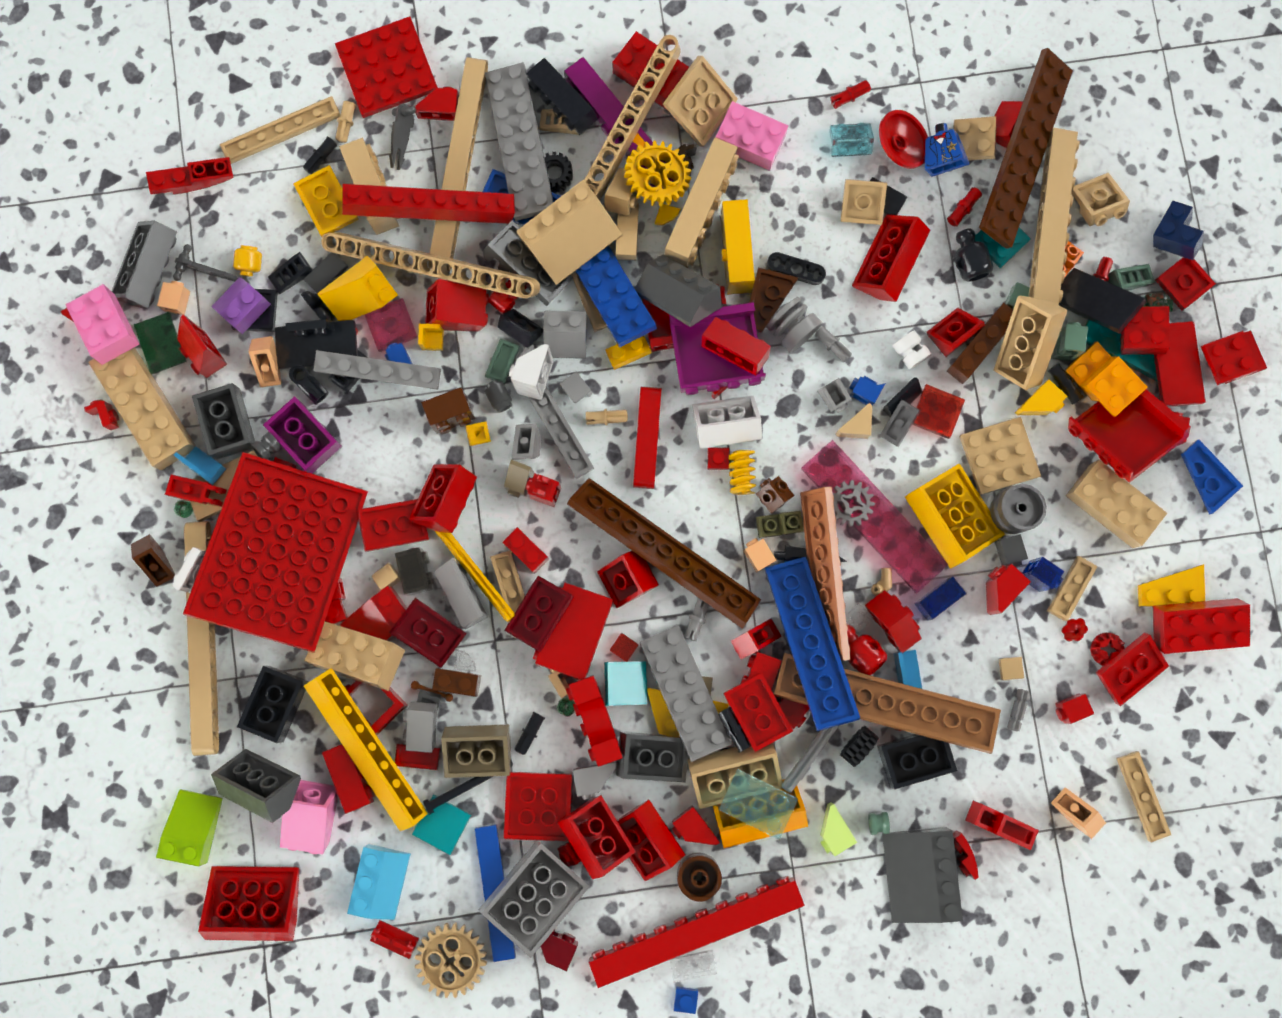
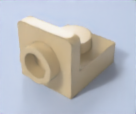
M550 670L552 674L548 677L561 698L567 696L566 688L569 687L566 679L564 677L560 679L558 675L561 673Z

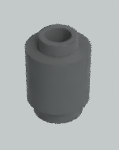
M494 380L486 385L487 388L484 392L493 409L501 413L512 407V398L503 382Z

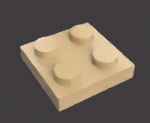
M996 116L954 120V130L961 139L968 161L995 159Z
M845 179L840 221L882 225L887 182Z

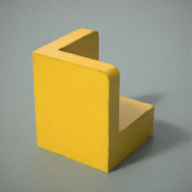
M419 324L418 345L422 350L443 351L444 330L441 325Z

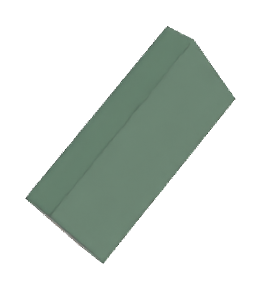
M500 338L485 377L493 381L503 382L505 385L511 365L514 364L519 352L520 345Z

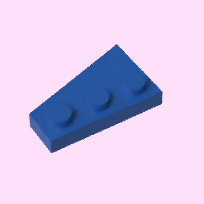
M1199 439L1181 453L1209 515L1218 510L1243 487Z

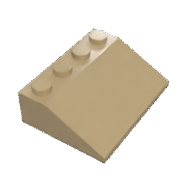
M584 179L516 231L519 238L556 286L622 235Z

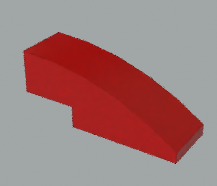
M974 800L965 819L969 823L1029 850L1032 849L1039 832L1036 828Z

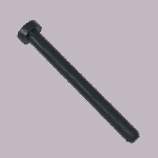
M512 760L510 761V768L513 766ZM494 776L474 777L431 801L428 799L424 800V806L429 815L434 813L433 809Z

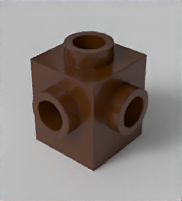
M779 476L773 480L770 478L765 480L760 485L762 489L756 493L761 503L771 514L795 496L788 488L786 482Z

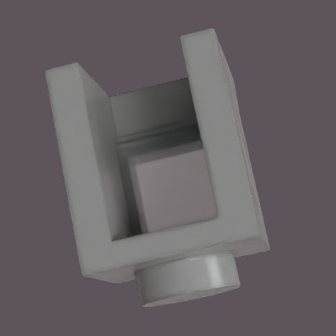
M839 378L817 391L830 412L835 409L837 413L848 407L847 402L852 400Z

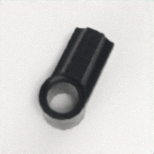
M294 365L289 370L291 381L315 405L322 402L329 394L304 366ZM304 371V378L299 381L296 380L297 373Z

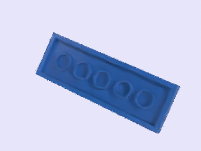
M609 245L575 271L619 348L657 329L654 320Z

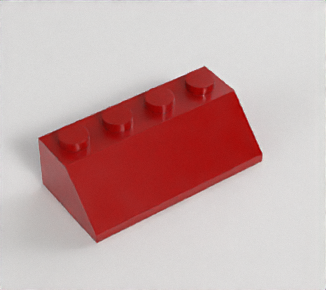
M886 215L852 286L879 300L897 302L930 233V229L916 216Z

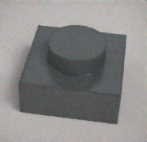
M421 689L417 702L437 704L438 711L442 695Z

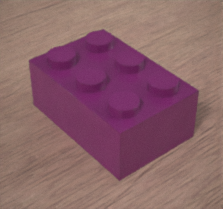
M295 396L263 424L283 448L308 473L313 474L342 447L333 435Z

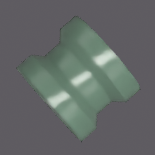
M882 812L879 815L874 813L868 814L871 835H876L878 832L890 833V822L887 812Z

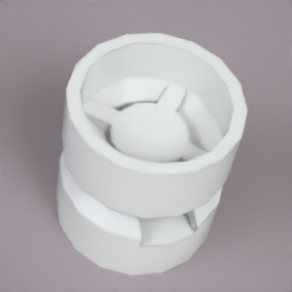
M915 330L902 337L893 345L898 355L904 356L903 362L909 370L932 355L926 345H921L922 339Z

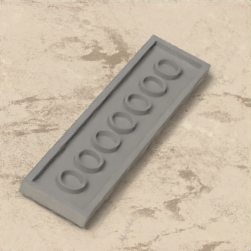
M524 62L485 72L509 194H514L515 221L537 216L553 203Z

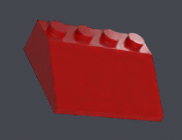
M212 866L198 932L205 940L294 941L298 910L299 867Z

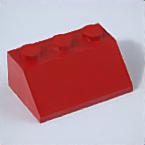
M434 464L409 521L437 532L453 533L462 510L466 506L469 494L474 488L477 476L460 464Z
M649 799L617 820L636 851L629 858L644 881L672 868L686 855Z

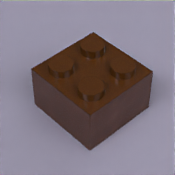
M462 387L421 402L428 422L436 434L449 433L453 427L458 425L464 427L471 424V420L476 419Z

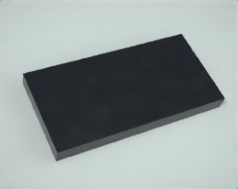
M1073 268L1066 276L1060 289L1063 290V297L1059 306L1119 334L1146 303L1144 297L1076 268Z

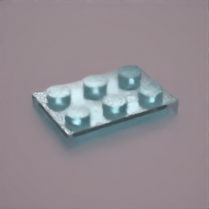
M737 769L719 810L780 840L798 798Z

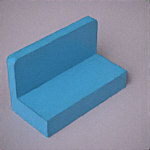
M196 446L186 458L177 452L173 455L211 485L226 470L224 466Z
M916 650L893 653L898 683L922 689Z

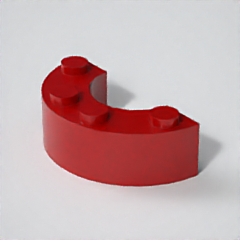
M594 675L569 684L566 691L569 700H574L575 702L573 707L576 716L581 715L583 720L580 727L584 737L588 735L591 748L588 749L591 761H596L597 766L600 767L622 759L621 749Z

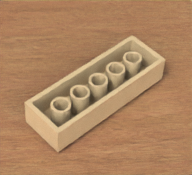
M714 138L665 247V255L687 268L689 265L693 266L696 261L698 247L701 248L704 243L706 230L711 227L714 212L718 211L722 201V194L726 193L730 183V176L734 175L738 165V147L718 138Z
M135 347L103 365L95 359L88 362L152 467L162 471L178 460L173 456L175 452L184 457L196 446Z

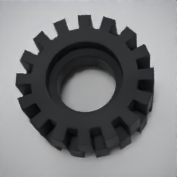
M549 152L545 153L547 170L551 166H558L562 170L559 178H549L551 192L553 193V190H556V193H558L561 188L564 191L566 185L570 186V180L573 179L572 164L568 157H563V154L560 152L559 155H556V152H552V155H549Z
M861 727L844 746L840 756L855 767L874 748L873 746L877 744L879 737L868 727Z

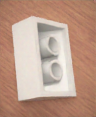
M543 344L517 358L516 364L511 365L509 377H511V381L518 394L542 400L554 362L549 345Z
M754 395L692 404L700 448L732 445L734 443L752 442L762 439L761 417Z

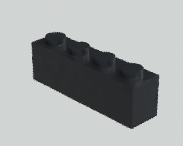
M545 58L526 73L530 80L528 82L530 88L535 93L539 91L541 94L540 98L547 106L549 104L553 106L551 108L558 118L563 117L565 119L563 122L570 131L575 130L581 135L598 120L593 108Z

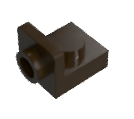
M683 144L678 148V155L685 154L683 162L688 161L689 165L687 168L692 171L694 166L691 156L696 155L697 147L696 144Z

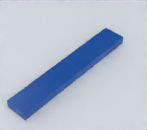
M497 824L475 828L485 901L505 879ZM488 920L493 962L515 959L514 943Z

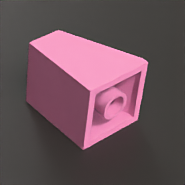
M305 780L300 781L290 810L282 815L281 848H287L292 851H305L311 854H324L330 842L338 801V794L334 785Z

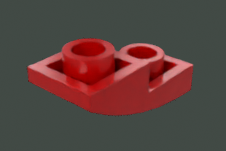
M955 831L953 833L954 847L959 854L963 853L957 858L960 863L958 868L965 877L970 876L976 880L979 876L973 851L964 835L959 831Z

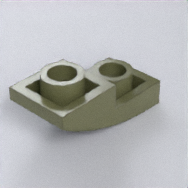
M801 511L756 517L759 538L804 532Z

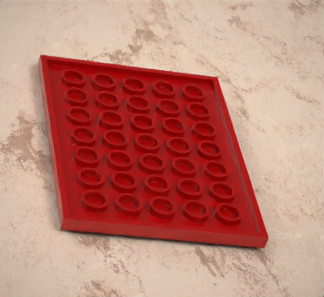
M242 452L183 615L315 653L359 520L357 510L363 508L368 491Z

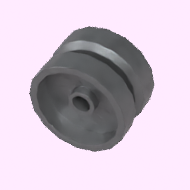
M1019 484L1001 491L994 497L991 502L990 514L992 521L998 529L1008 534H1019L1040 525L1046 516L1047 506L1043 495L1038 489L1031 485Z

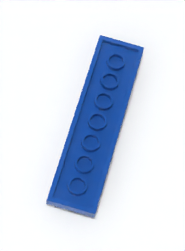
M806 557L766 567L765 573L817 732L860 720V715Z

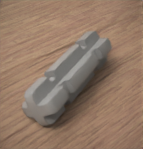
M1017 690V700L1013 704L1010 715L1012 719L1009 720L1008 729L1020 731L1022 725L1020 721L1024 718L1027 707L1026 700H1029L1030 696L1029 691Z

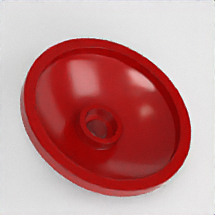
M893 110L887 113L879 125V138L886 155L894 163L907 169H915L925 163V140L928 135L922 124L912 114L903 110Z

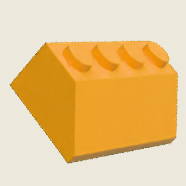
M797 785L791 793L781 788L712 806L723 848L808 827L806 809Z

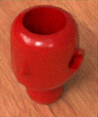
M847 625L848 644L850 646V660L847 661L857 672L872 675L886 662L887 653L872 636L868 634L858 636L855 628Z

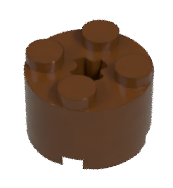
M692 853L684 857L677 869V881L680 890L686 897L693 901L703 902L712 898L719 891L722 884V874L717 862L711 856L705 853ZM698 872H701L702 875L705 877H702L701 881L698 882L696 880V877L693 876H696Z

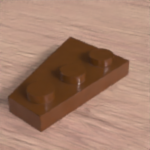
M758 267L749 303L754 302V318L757 332L763 333L767 324L797 282V277Z

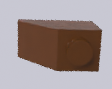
M150 534L131 544L132 559L156 587L174 578L175 573L164 551Z

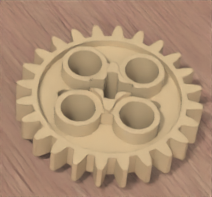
M457 922L453 924L452 928L449 927L448 923H445L443 930L438 925L435 927L436 934L430 930L427 933L430 939L423 937L421 941L424 945L417 947L421 954H416L415 959L420 961L415 965V968L422 970L417 977L424 976L425 979L422 985L429 983V992L436 988V996H439L443 991L445 998H448L450 992L453 993L454 998H457L459 990L463 995H466V987L473 990L475 987L473 982L479 983L481 979L478 975H484L485 973L481 966H486L487 961L481 958L485 957L487 952L480 951L485 944H478L477 941L480 935L472 937L474 929L466 932L465 924L461 929H458ZM455 939L458 943V948H450L447 941ZM438 944L443 946L444 951L438 947ZM438 954L441 962L433 963L430 955ZM469 957L472 965L464 966L461 958ZM448 958H455L454 962H447ZM458 969L464 973V976L459 974ZM444 972H452L455 979L453 981L446 980Z

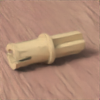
M343 101L341 115L337 119L338 127L335 139L341 143L347 142L350 127L354 124L352 119L356 104L350 101Z
M607 409L595 412L587 411L586 424L608 425V423L627 422L628 413L627 410L607 411Z

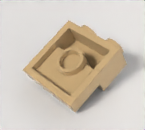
M1109 172L1078 184L1071 190V195L1080 205L1079 213L1089 226L1095 224L1102 226L1112 217L1116 219L1123 217L1130 203L1128 197Z

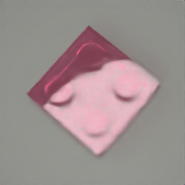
M403 298L365 314L379 352L386 350V347L390 344L405 343L418 338Z

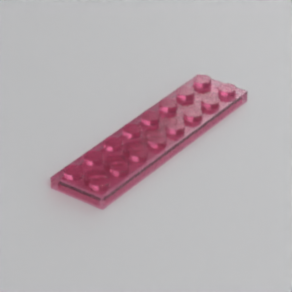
M833 440L801 468L818 488L832 487V493H836L834 490L835 486L841 488L843 481L847 485H849L851 480L854 481V485L862 482L861 488L869 487L867 494L874 495L870 499L871 502H875V505L870 507L874 512L871 515L866 514L869 518L866 522L861 519V525L857 526L854 522L853 526L915 593L923 589L948 566L945 560ZM846 490L841 494L849 495L852 490ZM860 494L861 501L865 503L862 495ZM852 499L846 501L849 503L850 508L856 506L853 504L854 500ZM837 504L840 512L842 513L843 510L841 508V505ZM854 512L850 517H857L862 513Z

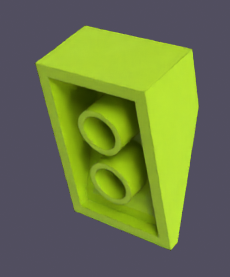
M180 789L162 832L156 858L198 867L208 863L223 798Z

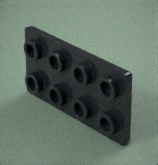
M323 319L286 323V326L275 327L279 369L291 368L294 365L314 366L316 350L358 356L356 323L354 320L330 321Z

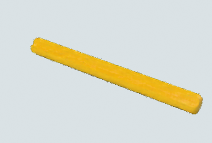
M435 531L504 620L509 622L515 613L451 533Z

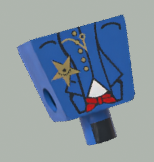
M946 123L937 124L935 126L936 135L927 137L925 140V170L931 177L969 165L963 144L954 129L948 130Z

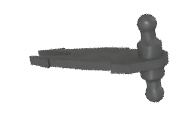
M403 103L392 110V115L396 117L392 125L391 154L389 158L390 166L393 168L397 150H399L397 170L401 169L405 160L404 154L409 141L410 128L414 126L415 119L413 114L416 112V107L413 105L409 106Z
M189 244L184 245L183 252L174 261L176 263V272L173 275L175 281L181 280L182 272L186 270V267L234 282L238 279L236 275L189 260V253L192 250Z

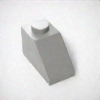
M537 423L516 425L512 460L534 459L540 456L542 440Z
M616 761L600 767L593 765L573 769L577 797L582 796L583 800L594 798L595 793L600 792L617 767Z

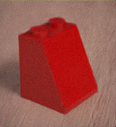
M437 279L427 289L425 324H440L444 331H480L488 322L486 306L489 294L483 288Z

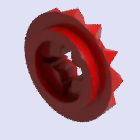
M1112 633L1099 634L1091 643V655L1098 664L1104 666L1125 649V643L1118 635ZM1110 644V647L1116 651L1111 652L1108 656V652L1101 650V648L1108 647Z

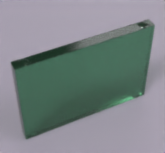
M169 312L134 324V329L140 341L150 374H155L187 362L179 350L181 345L177 340L178 335L172 315Z

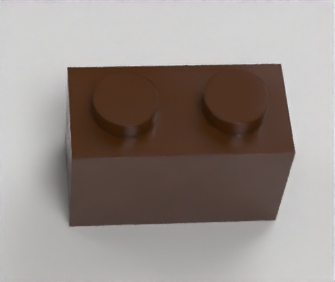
M436 668L432 690L476 697L479 693L482 675Z

